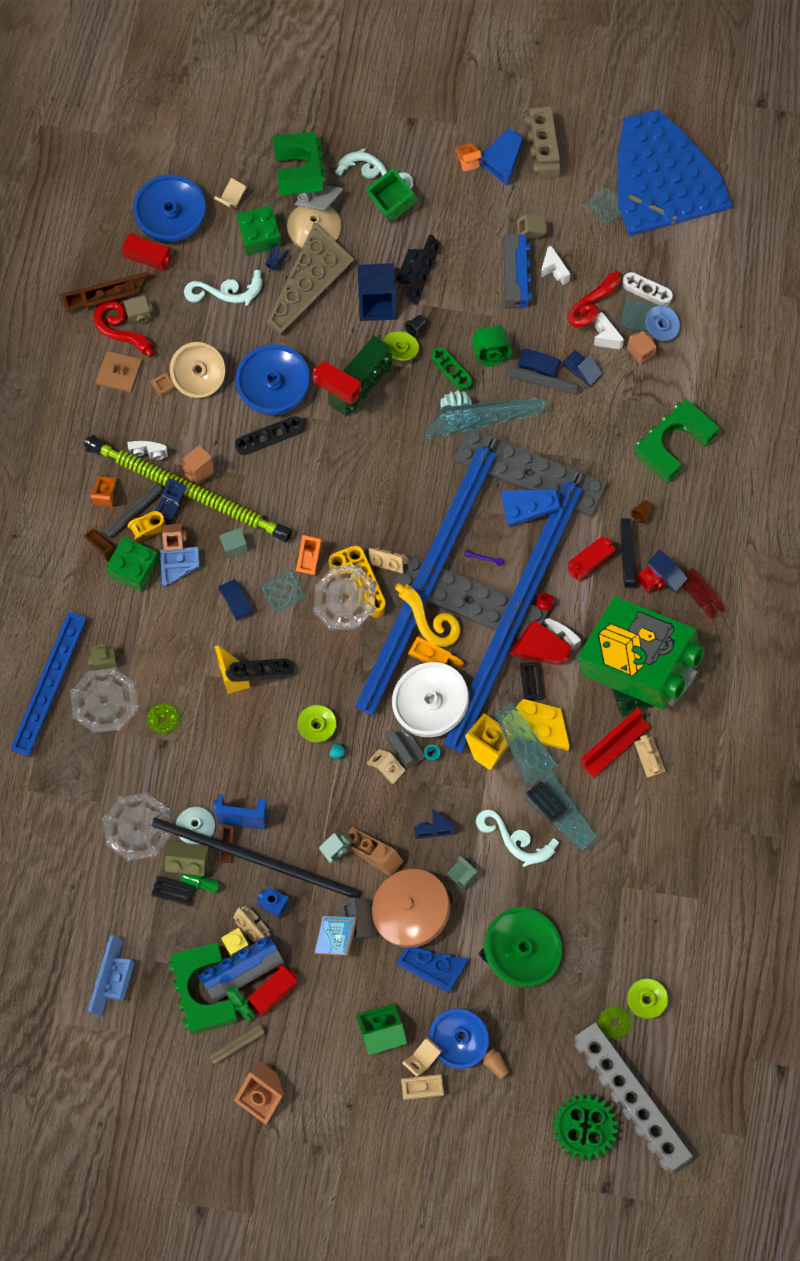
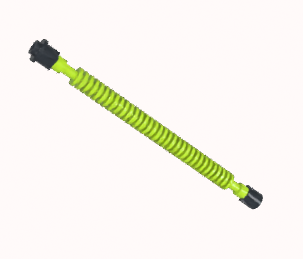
M94 434L91 437L88 436L84 442L85 451L115 458L117 464L127 469L129 468V470H133L144 477L146 476V478H150L161 485L163 484V486H166L169 478L187 486L185 496L193 498V500H197L208 507L210 506V508H214L221 513L223 512L225 515L236 518V520H240V522H244L251 527L253 526L255 529L260 526L266 529V532L272 534L273 537L285 543L291 536V528L279 523L275 524L262 520V515L252 510L249 511L248 508L239 504L236 505L235 502L226 498L223 499L222 496L210 492L201 486L193 485L192 482L124 450L117 452Z

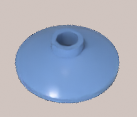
M663 305L655 306L646 315L647 330L655 339L669 341L678 334L680 328L679 319L676 313L669 307Z

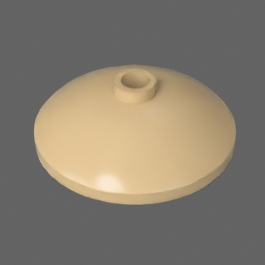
M298 206L290 214L287 222L288 235L291 241L301 249L314 224L311 221L312 219H316L315 223L335 242L340 236L341 220L338 213L331 206H328L326 210Z
M191 342L182 346L173 355L170 363V376L173 384L181 393L189 397L202 398L211 395L218 390L225 377L226 370L223 357L217 349L207 343ZM196 366H201L202 371L197 372Z

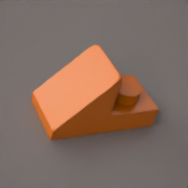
M469 143L455 147L463 171L480 167L478 158H481V153L476 146Z
M98 476L91 493L94 505L113 506V493L117 485V478Z
M302 535L296 571L315 575L318 558L322 551V538Z

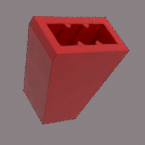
M534 620L528 624L509 654L513 657L558 665L561 662L565 663L571 655L569 651L572 646Z

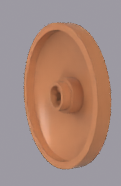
M406 869L391 875L377 890L372 904V918L378 932L390 943L404 948L419 947L432 941L443 930L450 914V898L445 886L436 876L421 869Z

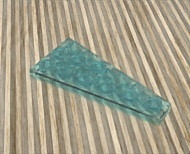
M531 398L523 401L516 399L511 402L497 401L495 403L481 402L474 405L468 403L460 406L446 405L441 408L425 432L426 440H430L436 434L442 433L443 436H447L458 429L460 432H465L468 428L478 429L490 426L489 422L499 420V423H504L515 416L517 419L539 415L547 406L545 399Z

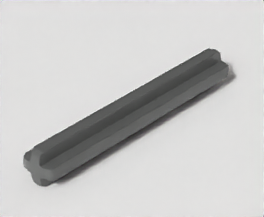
M509 366L506 375L508 377L576 394L578 391V384L512 366Z
M155 483L103 530L105 535L112 538L163 492L162 486L159 483Z

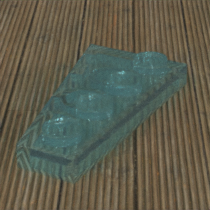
M512 702L495 714L524 783L528 788L554 769L557 764Z
M551 771L542 782L567 808V811L551 823L528 796L525 797V801L583 852L596 839V836ZM540 788L539 790L543 793V795L553 804V806H554L558 811H560V809L553 803V801H552V800L543 792V790ZM534 793L533 795L539 800V802L549 811V813L552 816H554L555 814L553 813V811L543 802V800L536 793Z

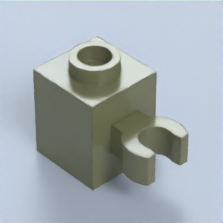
M98 644L96 647H90L91 654L87 655L89 666H93L94 672L117 668L113 644Z

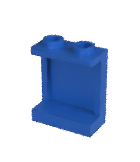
M219 794L218 800H214L213 811H215L218 824L265 830L268 815L265 799H258L256 810L225 806L223 794Z

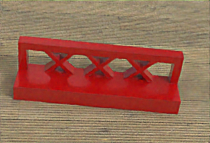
M639 708L581 757L580 765L593 778L650 729V725L641 717L642 711Z

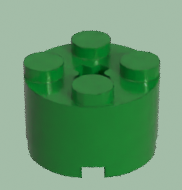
M502 325L475 330L471 343L478 364L483 363V366L493 367L504 363L503 359L506 357L509 359L512 356L508 334Z

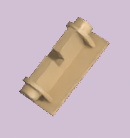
M379 547L377 549L369 548L370 565L404 573L403 565L409 562V558L405 554H391L390 551Z
M648 735L640 737L641 740L634 742L647 778L666 772L653 736L648 737Z
M245 905L237 909L233 918L236 924L247 933L252 942L256 943L261 938L271 936L270 930L262 921L257 924L254 923L259 917L250 907Z

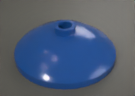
M452 1008L446 1010L434 1020L431 1026L429 1039L442 1050L437 1058L447 1066L458 1069L472 1067L482 1060L488 1050L489 1032L487 1026L476 1013L468 1009ZM460 1032H464L466 1037L462 1038Z

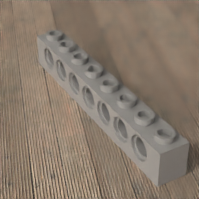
M592 1024L576 1035L574 1046L580 1054H585L588 1066L598 1072L600 1075L598 1079L604 1087L608 1086L611 1090L610 1095L616 1104L620 1103L624 1108L622 1112L628 1120L632 1119L636 1125L634 1129L638 1135L645 1137L648 1142L646 1145L651 1153L658 1155L661 1167L665 1171L668 1170L670 1173H673L690 1161L692 1158L691 1153L597 1024ZM592 1045H597L600 1047L601 1051L599 1053H593L590 1051L589 1047ZM608 1061L612 1064L613 1068L605 1070L601 1064ZM621 1078L625 1084L619 1087L614 1084L613 1080ZM632 1094L636 1097L637 1101L629 1103L626 1100V1096ZM645 1111L649 1118L641 1120L638 1117V1113ZM658 1128L661 1135L659 1137L652 1136L650 1129ZM670 1145L673 1148V1153L666 1154L662 1146Z

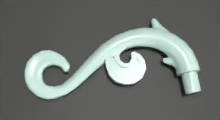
M365 149L345 155L339 161V166L335 172L338 175H342L344 170L348 169L350 165H355L354 162L357 161L368 162L361 168L362 175L367 179H374L379 173L383 176L388 171L379 159L365 153ZM405 172L399 173L409 188L412 189V176Z
M254 271L252 283L247 286L249 289L242 294L232 295L228 293L229 290H232L233 294H236L239 290V284L235 280L230 279L222 283L221 291L206 283L192 281L186 285L184 295L190 302H199L204 298L205 292L202 290L200 294L195 295L192 293V290L196 287H201L223 301L230 303L245 302L247 306L261 290L263 282L261 271Z
M484 810L476 818L477 828L483 833H490L496 829V825L487 826L485 824L486 818L492 817L496 819L505 845L516 858L525 862L523 867L548 860L555 853L554 849L559 844L553 838L544 848H537L536 851L538 852L536 853L524 852L517 847L516 842H522L521 848H525L530 844V835L526 831H515L510 837L503 820L493 810Z

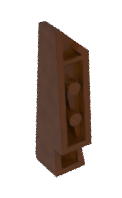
M148 272L58 295L65 312L81 305L87 307L137 294L143 281L148 276Z

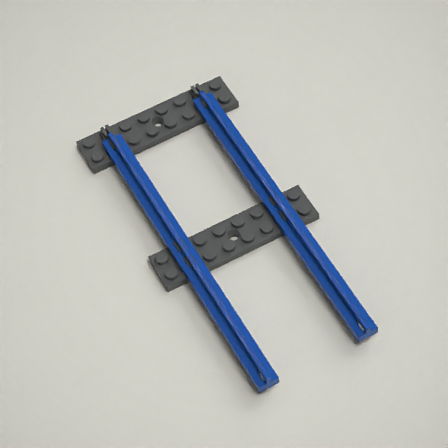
M468 428L454 457V462L468 467V470L425 560L410 554L407 555L409 562L403 565L404 573L398 574L393 585L394 590L398 583L403 586L406 584L410 585L420 595L424 607L426 603H429L496 631L469 688V705L465 716L449 732L444 742L445 747L460 753L463 752L467 743L465 735L476 723L514 639L519 640L530 622L535 620L543 625L547 617L548 611L537 608L531 602L573 510L592 517L607 484L471 428ZM531 470L534 474L529 476L526 472ZM487 475L523 490H557L562 509L550 513L512 596L443 568ZM472 598L474 602L468 603L466 600ZM404 602L355 705V709L372 716L417 624L413 611L407 602Z

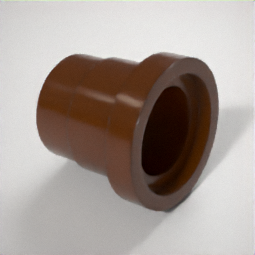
M643 500L637 507L632 509L631 516L637 522L645 524L649 520V515L654 507L649 501Z

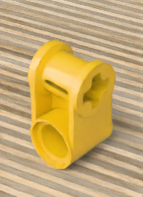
M153 511L130 521L128 528L132 530L135 536L134 541L140 543L162 533L163 525H166L160 512ZM155 520H160L159 524H152Z

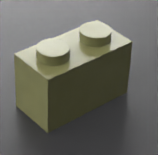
M169 841L165 855V871L204 876L208 863L209 846Z

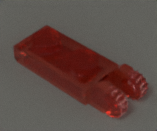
M693 568L684 573L687 580L681 586L701 609L703 608L709 618L713 619L715 617L714 611L708 605L711 601L718 611L722 612L725 610L714 591Z

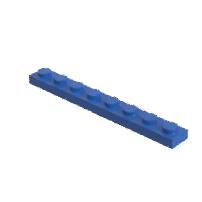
M68 612L10 748L12 752L30 757L86 624V617Z

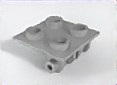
M322 183L323 191L298 193V200L295 205L326 210L344 188L323 185Z

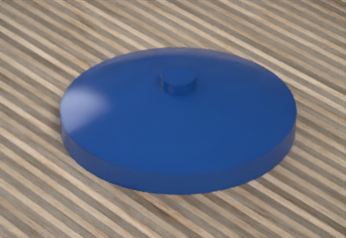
M162 175L149 180L139 189L134 199L133 212L138 227L147 236L158 241L175 242L191 236L200 228L206 215V203L201 189L190 179L179 175Z
M264 345L252 350L240 362L236 372V387L241 400L250 409L266 415L282 414L294 409L303 401L310 386V374L305 360L298 352L284 345Z

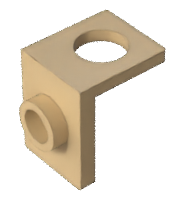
M231 178L222 197L215 196L214 199L228 207L237 208L247 186Z
M380 749L367 762V765L378 768L392 784L405 771L403 766L390 752ZM382 755L378 761L374 762L378 756Z
M427 1037L415 1053L403 1061V1064L418 1077L428 1070L442 1050ZM410 1062L415 1063L419 1069H415Z

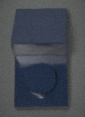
M576 350L562 363L566 369L589 387L602 376V372L590 355L585 358Z
M433 809V824L423 822L419 823L418 826H414L415 839L448 836L455 833L454 825Z

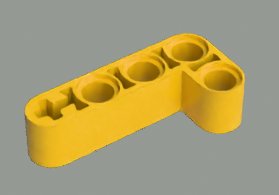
M351 546L332 554L329 557L331 573L342 575L351 571L370 615L376 618L383 616L386 610L385 599L363 550L359 546ZM358 555L360 558L354 560L351 556ZM335 562L342 563L340 566H334L333 564ZM360 571L367 573L365 576L358 575ZM371 587L374 591L366 592L365 589ZM375 599H376V604H377V606H378L379 608H377L376 606H374V600H375Z

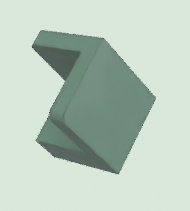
M241 528L219 536L226 558L248 551Z
M459 856L457 863L447 872V876L464 890L477 877V870Z

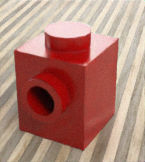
M649 566L638 573L637 581L648 594L656 589L661 590L666 586L663 579L657 577Z

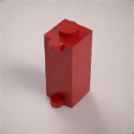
M134 233L128 234L121 248L124 258L161 271L171 261L170 252L172 247H166L135 236Z
M324 360L313 370L312 374L316 385L349 404L357 401L362 391L360 381Z
M604 535L568 561L567 571L569 575L581 582L614 557L615 548L610 539H606Z
M280 964L277 966L279 970L251 996L248 994L244 996L261 1017L297 986V975L290 968L287 970Z

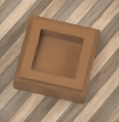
M167 372L150 381L160 398L176 389Z

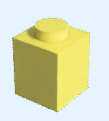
M239 928L221 938L230 957L237 954L241 949L249 947Z

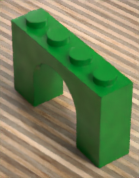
M316 131L273 136L276 161L300 159L308 162L301 167L277 169L279 194L287 195L323 191L322 183H326L324 164L321 161L323 160L320 138L317 139Z
M687 399L682 403H677L670 415L666 414L657 427L654 426L649 430L648 436L644 440L641 438L635 444L634 455L666 483L673 479L680 472L681 463L663 447L662 439L666 434L676 430L685 431L706 447L719 432V426Z
M215 942L170 954L172 961H168L171 973L175 972L177 979L173 980L175 991H180L181 999H178L180 1011H185L186 1018H183L185 1030H189L190 1034L194 1035L238 1023L231 1000L203 1005L194 1001L189 995L191 980L198 973L221 963L222 958L218 943Z

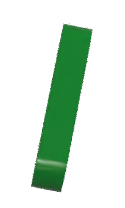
M442 347L435 348L431 353L432 363L457 390L461 392L468 391L472 385L470 375L446 349ZM436 355H443V360L441 358L436 359ZM454 366L457 370L454 373H448L446 368ZM460 379L462 381L467 380L466 385L463 383L460 385Z

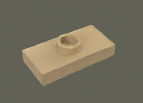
M442 1074L401 1079L403 1100L444 1096Z

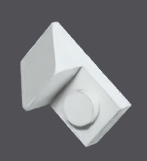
M549 246L542 266L541 278L553 272L557 281L560 280L562 285L569 283L570 272L552 246Z
M603 312L598 314L595 320V328L600 334L595 337L594 345L621 349L624 339Z

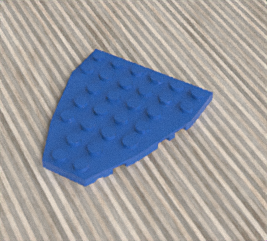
M657 109L624 118L618 151V209L628 236L674 225L671 222L677 224L732 209L731 200L719 172L690 138ZM630 195L635 196L642 200V204H639L629 199L628 197ZM654 205L665 210L664 215L650 209L649 206ZM674 215L677 216L676 220L672 219Z

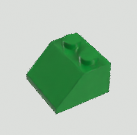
M394 1003L356 1014L368 1055L378 1054L384 1050L398 1048L401 1045L407 1044L403 1025Z

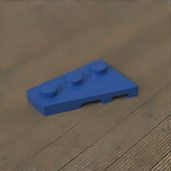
M557 490L501 491L506 519L510 527L562 509Z
M414 947L405 948L396 965L449 994L466 966L468 958L451 957L449 954L441 955L432 953L430 950Z

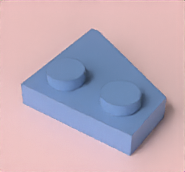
M198 547L183 548L181 550H160L163 587L170 585L200 567Z

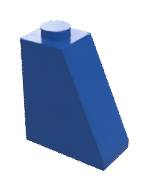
M508 128L481 154L480 165L506 186L510 183L522 148L521 135L517 131Z

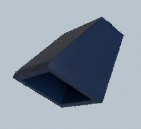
M394 263L357 265L360 321L395 320Z

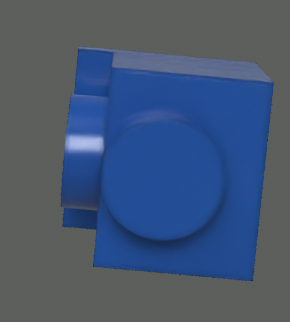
M270 887L266 891L262 890L257 897L259 908L279 919L289 904L288 896H284ZM270 897L275 898V901L271 903L268 901V899Z

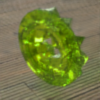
M161 703L149 710L147 723L153 732L160 734L169 733L170 730L176 727L178 715L171 705ZM164 715H166V720L168 721V723L164 721L159 723V718L157 716L163 717Z
M617 1006L609 1007L602 1011L598 1025L606 1037L619 1039L628 1033L631 1022L626 1011ZM620 1017L618 1021L620 1027L614 1025L609 1029L611 1024L610 1018L616 1019Z

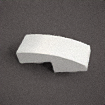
M149 441L127 442L129 453L136 457H141L144 454H149L150 460H162L168 457L165 445Z
M548 618L545 620L544 627L559 638L562 637V640L572 646L574 651L580 647L581 639L569 628Z

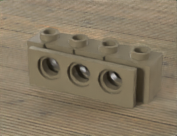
M551 106L529 108L525 121L526 127H530L528 141L532 142L533 146L530 147L531 158H535L533 172L537 173L538 180L558 178L560 175V158Z

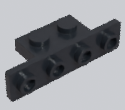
M428 235L423 249H408L396 279L400 284H409L405 295L413 305L418 304L439 251L440 243L433 235Z

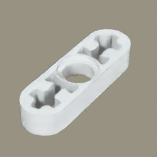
M632 272L627 273L623 278L624 289L657 305L668 306L672 301L673 294L671 290ZM634 280V283L628 284V281ZM644 286H650L653 289V291L650 293H645L642 290V288ZM667 295V298L661 299V296Z

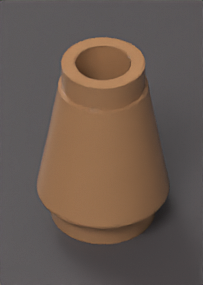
M495 1048L487 1052L482 1058L483 1064L498 1076L499 1079L509 1073L500 1052L496 1051Z

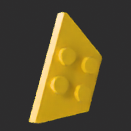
M523 699L500 723L513 732L516 738L569 751V742L561 708Z

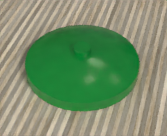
M516 907L502 912L490 923L484 938V952L489 966L501 980L510 985L522 988L537 986L548 980L560 964L562 945L559 934L552 922L534 909Z

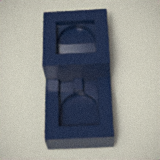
M523 349L517 365L519 368L535 370L538 374L555 377L561 361L541 352Z
M169 478L155 511L160 512L165 520L172 523L187 486Z
M658 550L647 563L654 574L662 578L673 592H676L687 580V577L680 568L661 550Z
M235 579L218 587L236 621L253 613L247 598Z

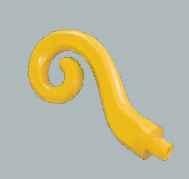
M398 583L395 586V590L399 592L398 596L410 605L422 636L429 643L438 647H448L458 640L460 625L453 615L441 613L434 618L433 628L438 634L444 632L442 627L443 621H447L451 626V632L447 637H439L431 631L427 623L423 602L417 591L408 584L403 586Z

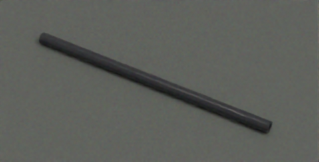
M156 817L153 819L151 827L209 846L210 848L350 898H356L359 890Z

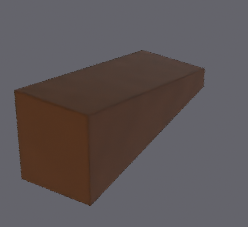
M91 529L84 535V538L109 562L115 552L113 546L94 529Z
M221 825L220 841L233 845L235 826ZM220 851L219 862L231 863L232 855Z

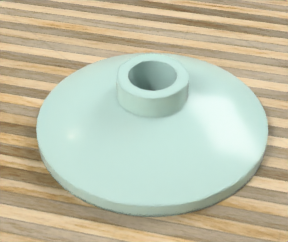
M191 807L184 810L176 821L178 826L212 837L215 831L213 816L209 811L201 807ZM194 821L199 823L196 827H193L191 824ZM179 837L187 844L200 845L199 843Z

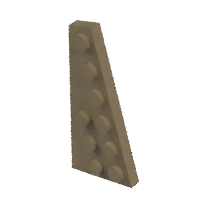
M315 222L267 321V324L279 335L354 261V258Z

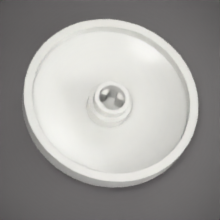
M438 662L423 663L411 668L400 678L392 696L393 712L401 726L408 732L420 737H436L451 731L464 718L469 705V691L463 677L451 666Z

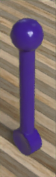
M470 550L464 553L466 557H475L494 562L497 566L503 564L502 558L494 559L472 553Z

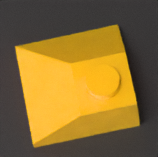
M219 645L215 646L218 664L227 693L231 694L250 688L249 681L232 682L227 678L225 674L226 669L232 663L240 661Z
M485 713L465 735L474 760L489 770L499 761L516 736Z

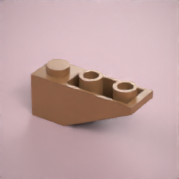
M353 827L347 833L353 843L348 849L389 876L393 875L403 863L396 850Z

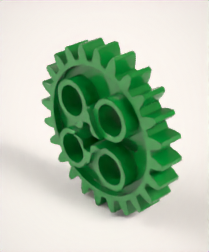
M580 1094L579 1100H576L574 1096H571V1103L564 1100L565 1108L558 1106L561 1114H554V1117L558 1120L552 1121V1125L557 1127L552 1130V1133L558 1134L554 1141H561L558 1148L565 1147V1155L572 1152V1159L579 1155L580 1161L583 1160L584 1156H587L588 1161H591L592 1155L599 1159V1152L606 1155L605 1147L612 1149L610 1142H616V1138L612 1134H618V1130L613 1127L617 1126L618 1122L612 1121L616 1117V1113L609 1114L612 1107L605 1108V1100L598 1103V1096L591 1100L590 1094L587 1095L586 1099ZM585 1110H589L585 1145H582V1126ZM577 1111L581 1114L582 1118L580 1120H573L570 1114ZM597 1114L601 1116L602 1121L594 1123L591 1120V1116ZM576 1132L579 1135V1139L572 1141L569 1139L568 1134ZM590 1135H597L600 1141L596 1144L591 1143L588 1138Z

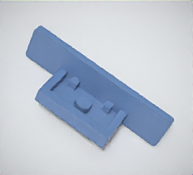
M110 935L106 945L99 975L89 1002L88 1011L98 1017L103 1015L107 998L124 1001L135 964L132 960L119 958L124 941L115 935Z

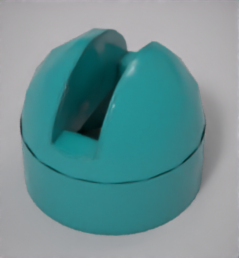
M335 742L329 757L334 759L342 758L345 754L344 747Z
M429 745L424 750L425 758L430 761L436 760L440 755V749L436 745ZM435 749L436 753L429 757L427 754Z

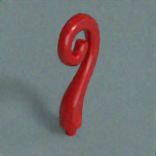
M619 271L609 273L595 290L573 305L567 315L568 323L572 327H583L596 319L599 314V308L591 303L611 294L621 282V273Z
M110 300L102 302L96 307L93 315L94 324L103 335L117 341L133 344L142 355L147 354L149 358L154 356V346L145 336L135 332L110 328L103 321L104 313L113 309L118 311V316L108 315L106 321L115 326L123 323L126 318V310L121 303Z

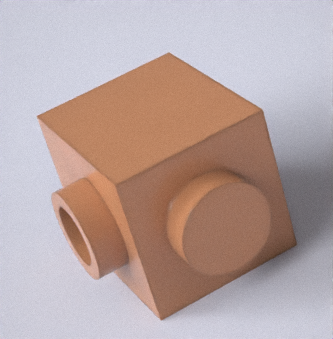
M644 331L630 336L627 349L641 365L655 355L656 345L650 335H646Z
M182 524L163 525L164 551L183 549V543L187 541L186 530H182Z

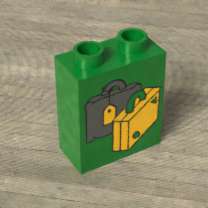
M614 596L577 656L583 677L664 710L671 698L677 700L682 695L686 685L684 676L689 667L697 668L704 655V647L700 646L696 628Z

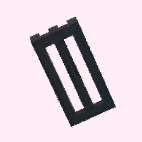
M539 661L520 663L524 699L532 701L536 699L543 700ZM533 666H535L539 694H535L532 674ZM524 667L528 668L531 695L527 693Z
M542 781L526 792L529 799L551 823L567 811V808ZM540 788H541V789L543 790V792L553 801V803L560 809V811H558V810L553 806V804L543 795V793L539 790ZM534 793H536L543 800V802L553 811V813L555 814L554 816H552L549 813V811L539 802V800L533 795Z
M157 876L151 895L190 906L195 886ZM160 883L189 890L190 892H185L178 889L160 885ZM158 889L188 897V899L185 900L159 893Z

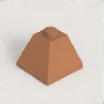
M260 1062L249 1072L234 1099L237 1104L265 1125L268 1124L284 1095L278 1074Z

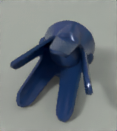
M271 244L269 258L265 263L269 268V272L271 269L277 271L280 263L288 253V250H286L277 260L281 248L280 245H277L272 252Z

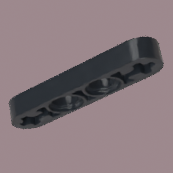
M293 416L243 435L235 441L236 451L240 455H248L299 435L304 429L303 420L298 416ZM292 423H296L298 428L292 427ZM279 428L283 430V434L275 436L273 431ZM263 435L266 437V440L263 443H258L256 437ZM250 439H253L254 446L250 443ZM241 443H244L247 448L243 449Z
M620 518L624 588H634L630 518Z
M286 658L234 662L226 669L225 674L232 682L279 679L288 677L294 671V665ZM264 666L270 667L272 673L266 672ZM248 667H252L256 674H251L248 671Z

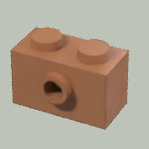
M200 445L182 459L185 478L198 486L214 473L212 457Z

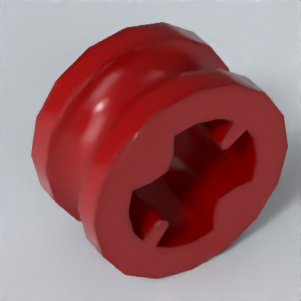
M547 593L538 594L536 607L544 611L551 610L554 597Z

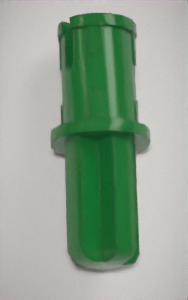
M182 874L180 882L193 885L197 890L201 888L217 893L220 889L219 882L204 876Z
M236 986L229 987L226 994L232 1001L234 1009L240 1012L245 1021H251L248 1013L252 1018L255 1017L256 1013L248 1004V999L242 996Z

